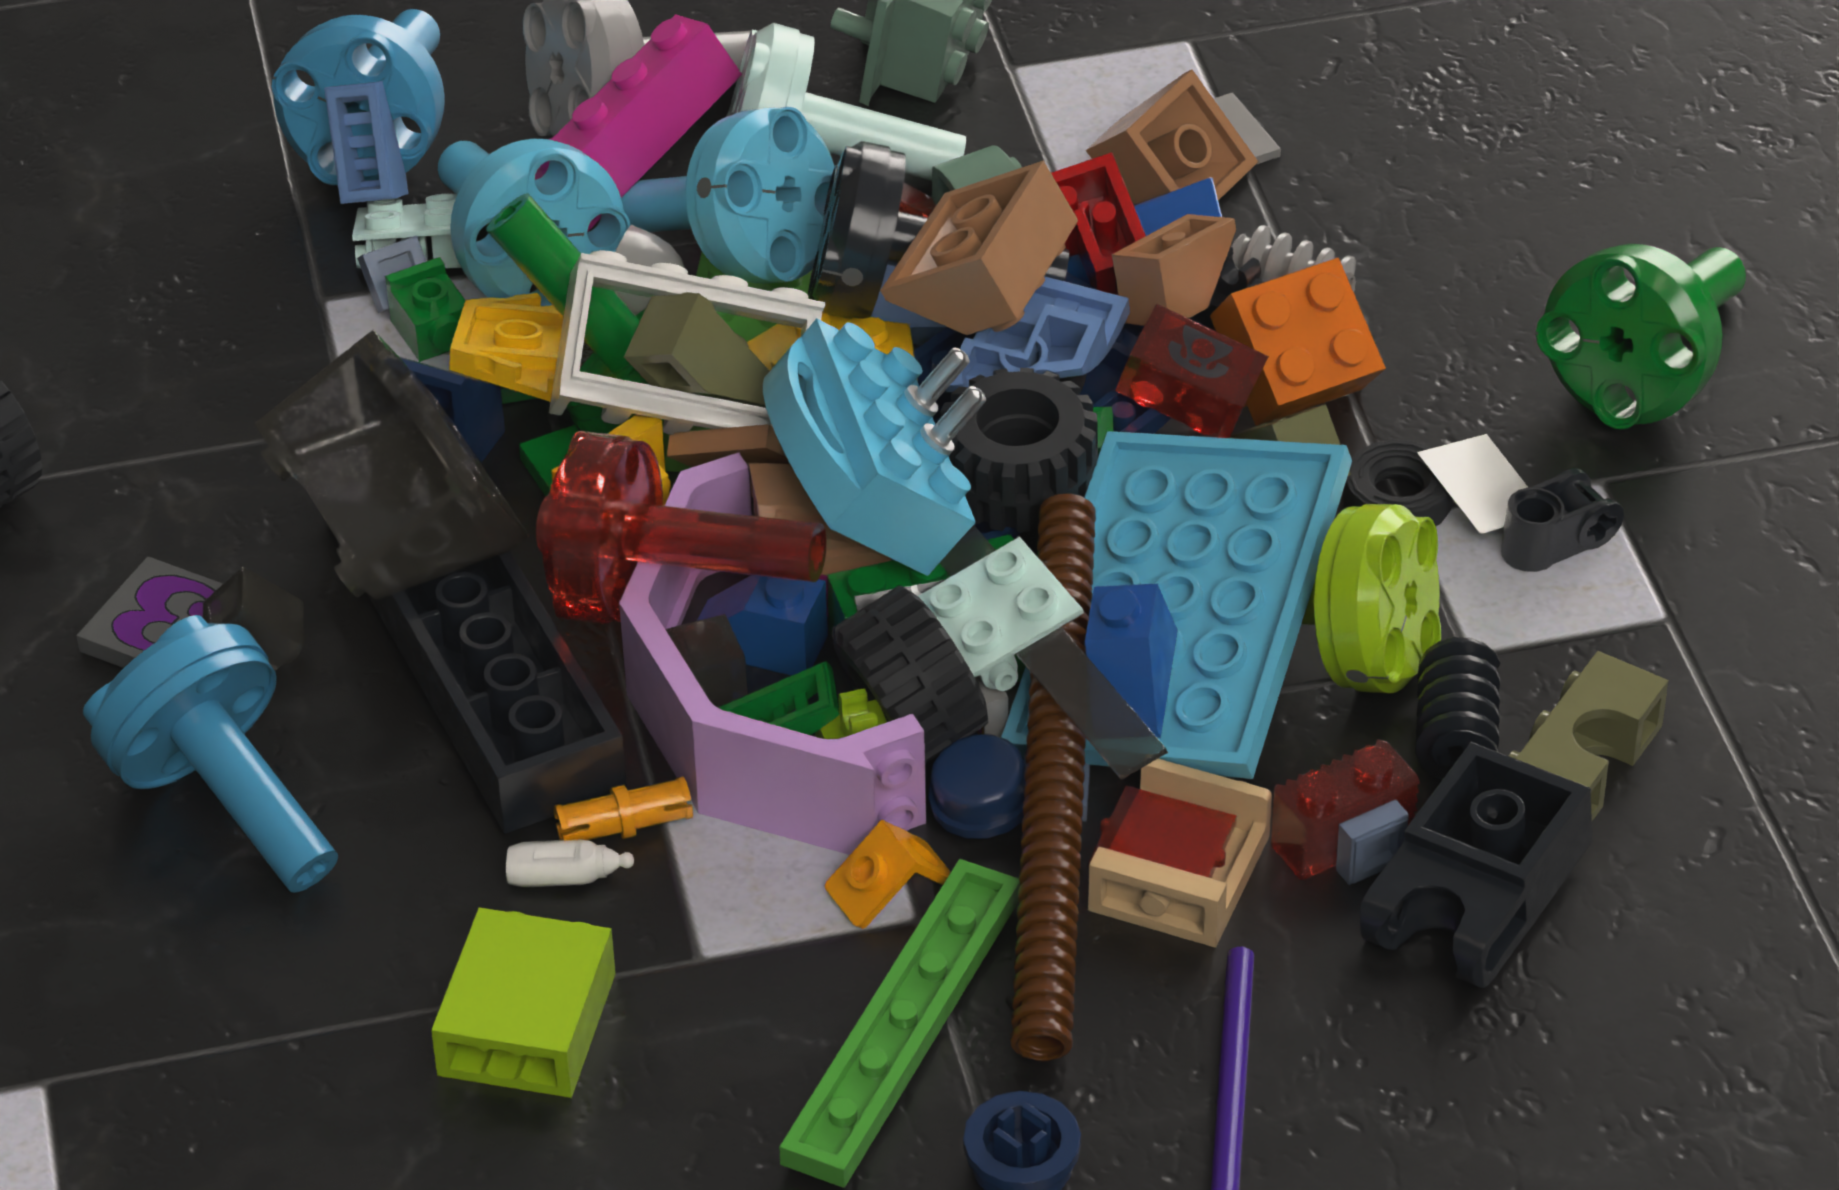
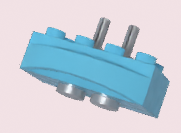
M816 318L804 334L793 343L764 377V402L777 439L803 488L830 529L928 576L976 523L965 497L971 489L970 482L961 471L952 465L949 455L954 450L952 439L986 402L985 394L979 388L969 386L936 424L933 420V416L938 411L935 401L970 363L969 357L963 350L952 348L919 386L917 378L923 372L922 367L907 351L894 347L887 355L875 349L872 338L859 326L847 322L839 330Z

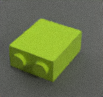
M479 907L431 1030L437 1076L572 1098L616 974L612 928L594 926L584 922H569L525 915L520 912H505Z

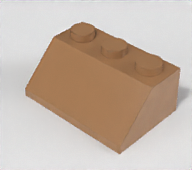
M1044 160L944 193L880 291L886 301L965 335L991 328L994 332L1003 331L1015 325L1024 316L1025 306L1033 293L1045 282L1044 275L1054 259L1064 251V243L1078 222V219Z

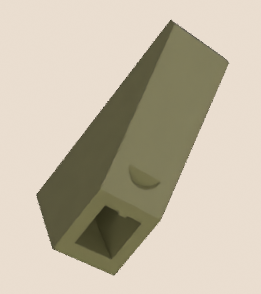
M692 292L677 295L651 296L624 355V358L649 385L766 408L763 397V381L770 371L749 349L746 340L736 334L715 311L714 305L707 298L701 296L700 293Z

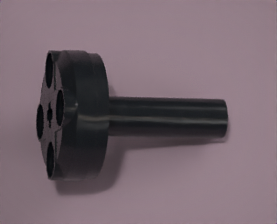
M860 141L852 147L845 146L838 165H835L827 192L823 224L808 288V299L825 302L823 312L849 319L853 317H871L887 265L897 266L927 221V217L899 211L905 175V153L890 150L889 146ZM1065 248L1054 259L1044 275L1045 277L1065 281L1069 262V249Z

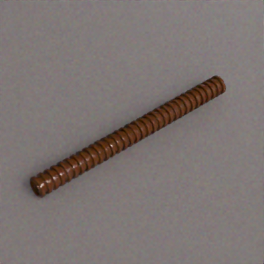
M1058 494L1047 498L1042 502L1038 513L1039 538L1037 539V557L1083 608L1084 614L1033 643V650L1031 652L1029 717L1027 718L1028 734L1026 736L1028 749L1025 755L1027 766L1024 774L1026 783L1024 785L1025 800L1023 802L1024 818L1022 819L1020 888L1018 889L1020 904L1017 907L1019 922L1016 925L1018 940L1015 943L1017 958L1014 961L1016 976L1013 979L1015 994L1012 997L1014 1012L1011 1016L1013 1031L1010 1034L1012 1049L1017 1054L1037 1061H1050L1061 1058L1068 1054L1073 1047L1071 1033L1074 1028L1072 1013L1075 1005L1073 997L1075 993V979L1073 977L1076 974V962L1074 959L1077 956L1075 941L1078 937L1076 923L1078 921L1077 905L1079 903L1078 887L1080 885L1079 869L1081 867L1079 853L1082 846L1080 837L1082 833L1081 817L1083 816L1082 800L1084 798L1082 784L1085 778L1083 767L1085 765L1084 749L1086 748L1085 732L1087 731L1086 715L1088 710L1086 700L1088 698L1087 683L1089 681L1085 637L1093 596L1092 570L1094 568L1093 554L1095 552L1096 509L1093 504L1086 498L1074 494Z

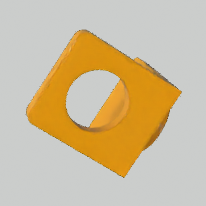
M881 820L826 881L825 889L852 924L864 929L915 872L943 885L951 871L925 840Z

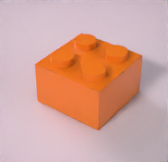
M1339 257L1231 293L1210 315L1220 341L1233 347V350L1226 356L1256 426L1360 391L1386 369Z

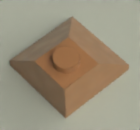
M1192 69L1179 76L1120 118L1086 149L1091 159L1113 153L1134 204L1145 202L1210 177L1213 178L1219 200L1258 163L1256 157Z

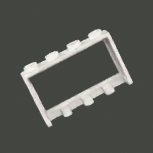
M599 250L593 251L590 254L581 253L570 273L549 413L562 415L570 401L603 407L601 419L612 424L624 423L632 413L664 419L663 432L669 435H674L677 432H688L693 425L710 429L765 424L772 426L767 410L763 407L579 371L592 286L651 298V296L677 295L685 292L700 293L701 296L707 298L714 305L715 311L801 328L800 337L816 318L821 320L825 302L808 299L807 293L794 288L783 287L767 291L748 287L747 281L735 276L719 275L708 279L688 275V271L685 268L671 263H656L651 267L629 263L625 256L612 251Z

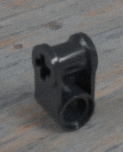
M1567 469L1554 478L1532 487L1520 489L1510 496L1507 503L1501 556L1506 563L1522 571L1538 572L1546 570L1557 562L1606 544L1621 527L1624 519V509L1614 499H1604L1591 487L1590 477L1582 469Z

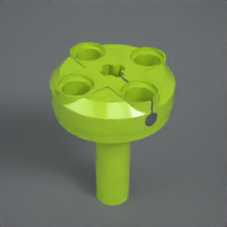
M1365 504L1361 507H1347L1336 516L1330 525L1321 548L1316 579L1301 625H1315L1323 664L1331 679L1340 687L1354 688L1359 692L1396 693L1403 689L1418 673L1419 660L1425 651L1441 641V623L1438 615L1440 597L1437 565L1438 535L1435 523L1430 517H1415L1410 510L1402 505Z

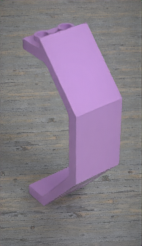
M739 452L680 471L623 593L619 606L627 696L676 777L683 776L685 778L691 802L697 812L702 815L848 855L857 848L881 820L889 822L905 831L926 824L924 730L913 714L843 738L822 739L717 708L710 702L676 648L674 641L697 585L711 574L754 560L750 473L748 465Z

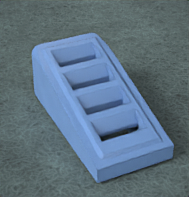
M383 81L325 87L340 204L395 199L409 194L405 168ZM369 101L370 111L347 113L345 102ZM372 123L373 134L353 136L351 125ZM375 146L376 157H358L356 148ZM378 169L379 179L365 181L362 170Z

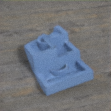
M1045 277L1043 285L1033 293L1025 306L1024 316L1015 325L999 332H994L991 328L976 332L973 339L965 337L960 349L968 355L970 363L950 384L946 392H953L958 387H969L970 379L978 375H983L984 377L993 376L994 370L1007 368L1008 372H1020V368H1034V373L1044 374L1046 371L1058 374L1059 378L1080 376L1092 371L1105 358L1118 338L1130 314L1129 298Z

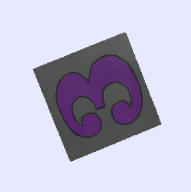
M147 556L76 635L79 652L124 668L140 653L155 644L169 627L186 617L200 615L207 623L236 624L243 627L256 612L255 598L253 594Z

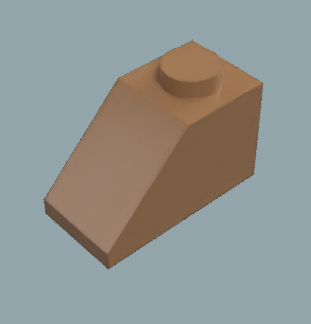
M1187 214L1112 254L1118 295L1129 298L1130 314L1125 324L1149 326V330L1153 333H1170L1182 329L1186 325L1185 320L1208 308L1236 232L1235 219Z

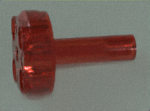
M577 431L574 434L568 453L557 469L549 495L544 498L540 506L536 525L537 544L539 550L543 553L545 576L550 592L553 595V606L556 616L561 619L603 624L610 623L611 621L621 622L619 602L638 562L816 582L823 571L827 549L826 531L821 523L663 506L660 468L655 453L649 444L640 440H632L624 435Z

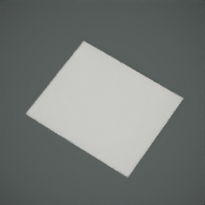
M1487 434L1417 452L1480 534L1504 528L1507 503L1510 496L1520 489L1528 488Z

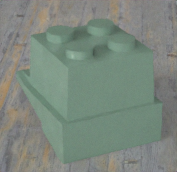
M868 0L865 17L838 7L832 17L830 28L857 38L862 43L869 45L859 102L869 106L870 98L879 85L936 103L948 83L957 85L964 72L969 52L977 54L980 51L989 28V22L982 20L983 13L988 9L992 0Z

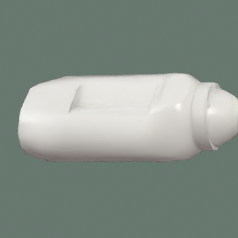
M583 839L521 842L509 846L507 850L506 878L508 884L518 887L584 885L593 883L598 878H607V875L613 873L620 866L631 868L634 864V857L629 852L619 855L612 849L607 848L606 845H597L592 841Z

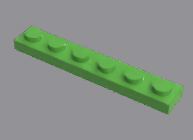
M962 859L958 860L779 1147L780 1165L837 1186L846 1187L1018 904L1019 878Z

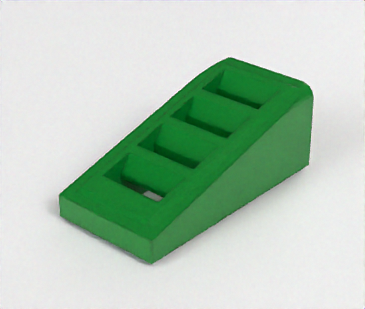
M827 661L718 707L727 712L810 736L840 715L833 669ZM818 692L819 701L809 705L808 699Z

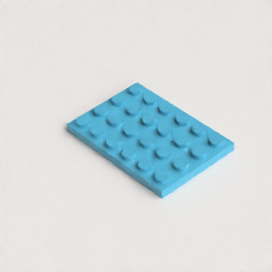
M1107 431L1097 465L1092 474L1093 477L1084 497L1096 509L1092 593L1094 587L1158 583L1178 632L1161 738L1097 741L1093 732L1088 681V698L1086 700L1088 707L1086 715L1087 731L1085 732L1086 748L1084 749L1085 763L1141 769L1146 757L1151 756L1223 777L1253 779L1316 579L1321 548L1328 529L1335 518L1351 467L1352 459L1347 445ZM1031 653L1001 738L1009 740L1016 746L1023 758L1028 749L1026 736L1028 734L1027 718L1029 717Z

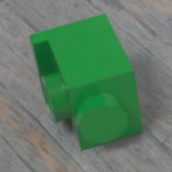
M438 257L386 275L390 320L418 361L421 362L450 352V346L465 299L446 274L445 263L442 259Z

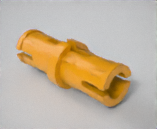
M683 776L677 777L675 780L627 790L624 784L611 787L609 795L565 805L557 804L553 807L554 817L559 820L556 823V828L560 840H591L621 833L622 839L636 836V829L683 818L686 820L693 818V807L691 804H687V801H691V796Z

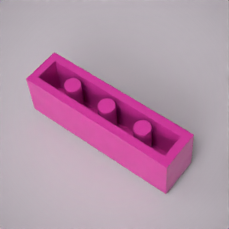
M675 14L671 19L659 24L652 32L651 39L632 58L618 65L612 73V79L593 98L582 102L574 110L572 119L553 138L548 140L575 147L596 161L611 176L622 198L742 76V73L707 23ZM549 161L543 163L538 168L535 180L541 178L546 173ZM602 214L596 216L590 222L588 231L601 219Z

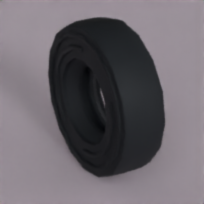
M1392 439L1376 442L1357 451L1351 458V475L1347 476L1343 489V500L1346 507H1361L1365 504L1402 505L1410 510L1415 517H1430L1434 521L1435 526L1441 524L1451 511L1453 499L1417 453L1432 448L1415 441ZM1402 478L1418 483L1422 491L1413 496L1396 497L1378 491L1375 485L1385 479Z

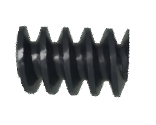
M1452 637L1439 641L1428 648L1419 660L1415 753L1420 765L1430 775L1443 780L1470 742L1499 752L1500 733L1498 729L1500 714L1498 711L1500 705V675L1497 669L1500 661L1496 652L1488 645L1472 638Z

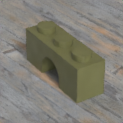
M1597 651L1582 672L1574 670L1569 675L1561 691L1559 702L1551 712L1543 710L1539 714L1532 727L1529 742L1522 751L1513 750L1508 756L1590 787L1593 821L1603 808L1609 764L1608 760L1597 755L1613 757L1632 766L1636 763L1663 726L1669 680Z

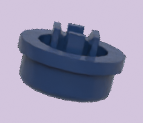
M991 734L964 737L943 749L933 763L928 800L935 821L947 832L967 839L991 838L1007 833L1022 823L1024 818L1023 802L1025 800L1024 785L1026 783L1024 774L1027 765L1020 750L1009 740Z
M1025 1091L996 1095L979 1105L967 1120L963 1137V1149L968 1165L973 1170L976 1182L983 1190H1062L1071 1177L1073 1167L1078 1162L1081 1147V1132L1075 1116L1061 1102L1042 1093Z

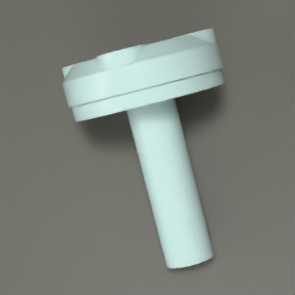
M772 23L759 31L751 30L740 66L742 76L737 80L726 117L744 110L793 107L799 110L806 121L818 132L830 153L841 156L845 146L852 147L860 141L889 146L890 150L905 153V174L931 181L933 166L964 155L966 136L807 93L806 89L814 53L813 36L802 34L798 29L777 23Z

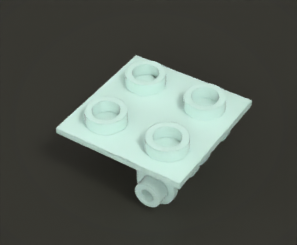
M457 194L431 195L426 197V204L402 205V199L395 198L368 201L367 207L358 208L352 237L353 241L366 240V244L355 245L357 269L361 268L357 259L359 256L397 243L396 238H401L402 241L414 236L419 237V243L426 261H428L426 236H431L433 259L440 257L445 263V268H462L452 246L450 228L451 214Z
M1020 536L918 596L928 606L951 637L974 677L979 676L986 687L999 691H1006L1012 688L1018 680V665L1014 654L1084 614L1083 608Z

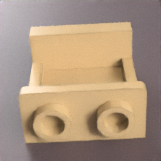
M1151 756L1146 757L1141 767L1139 795L1111 850L1098 846L1089 864L1088 911L1216 948L1270 836L1271 791L1244 781H1237Z

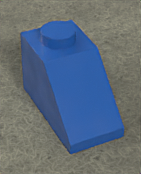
M765 567L707 600L685 642L686 651L787 675H795L811 668L828 637L826 581Z
M1158 583L1094 587L1085 646L1093 732L1097 741L1161 738L1178 629Z

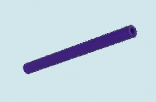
M1234 947L1227 953L1211 1190L1240 1189L1254 972V953L1246 947Z

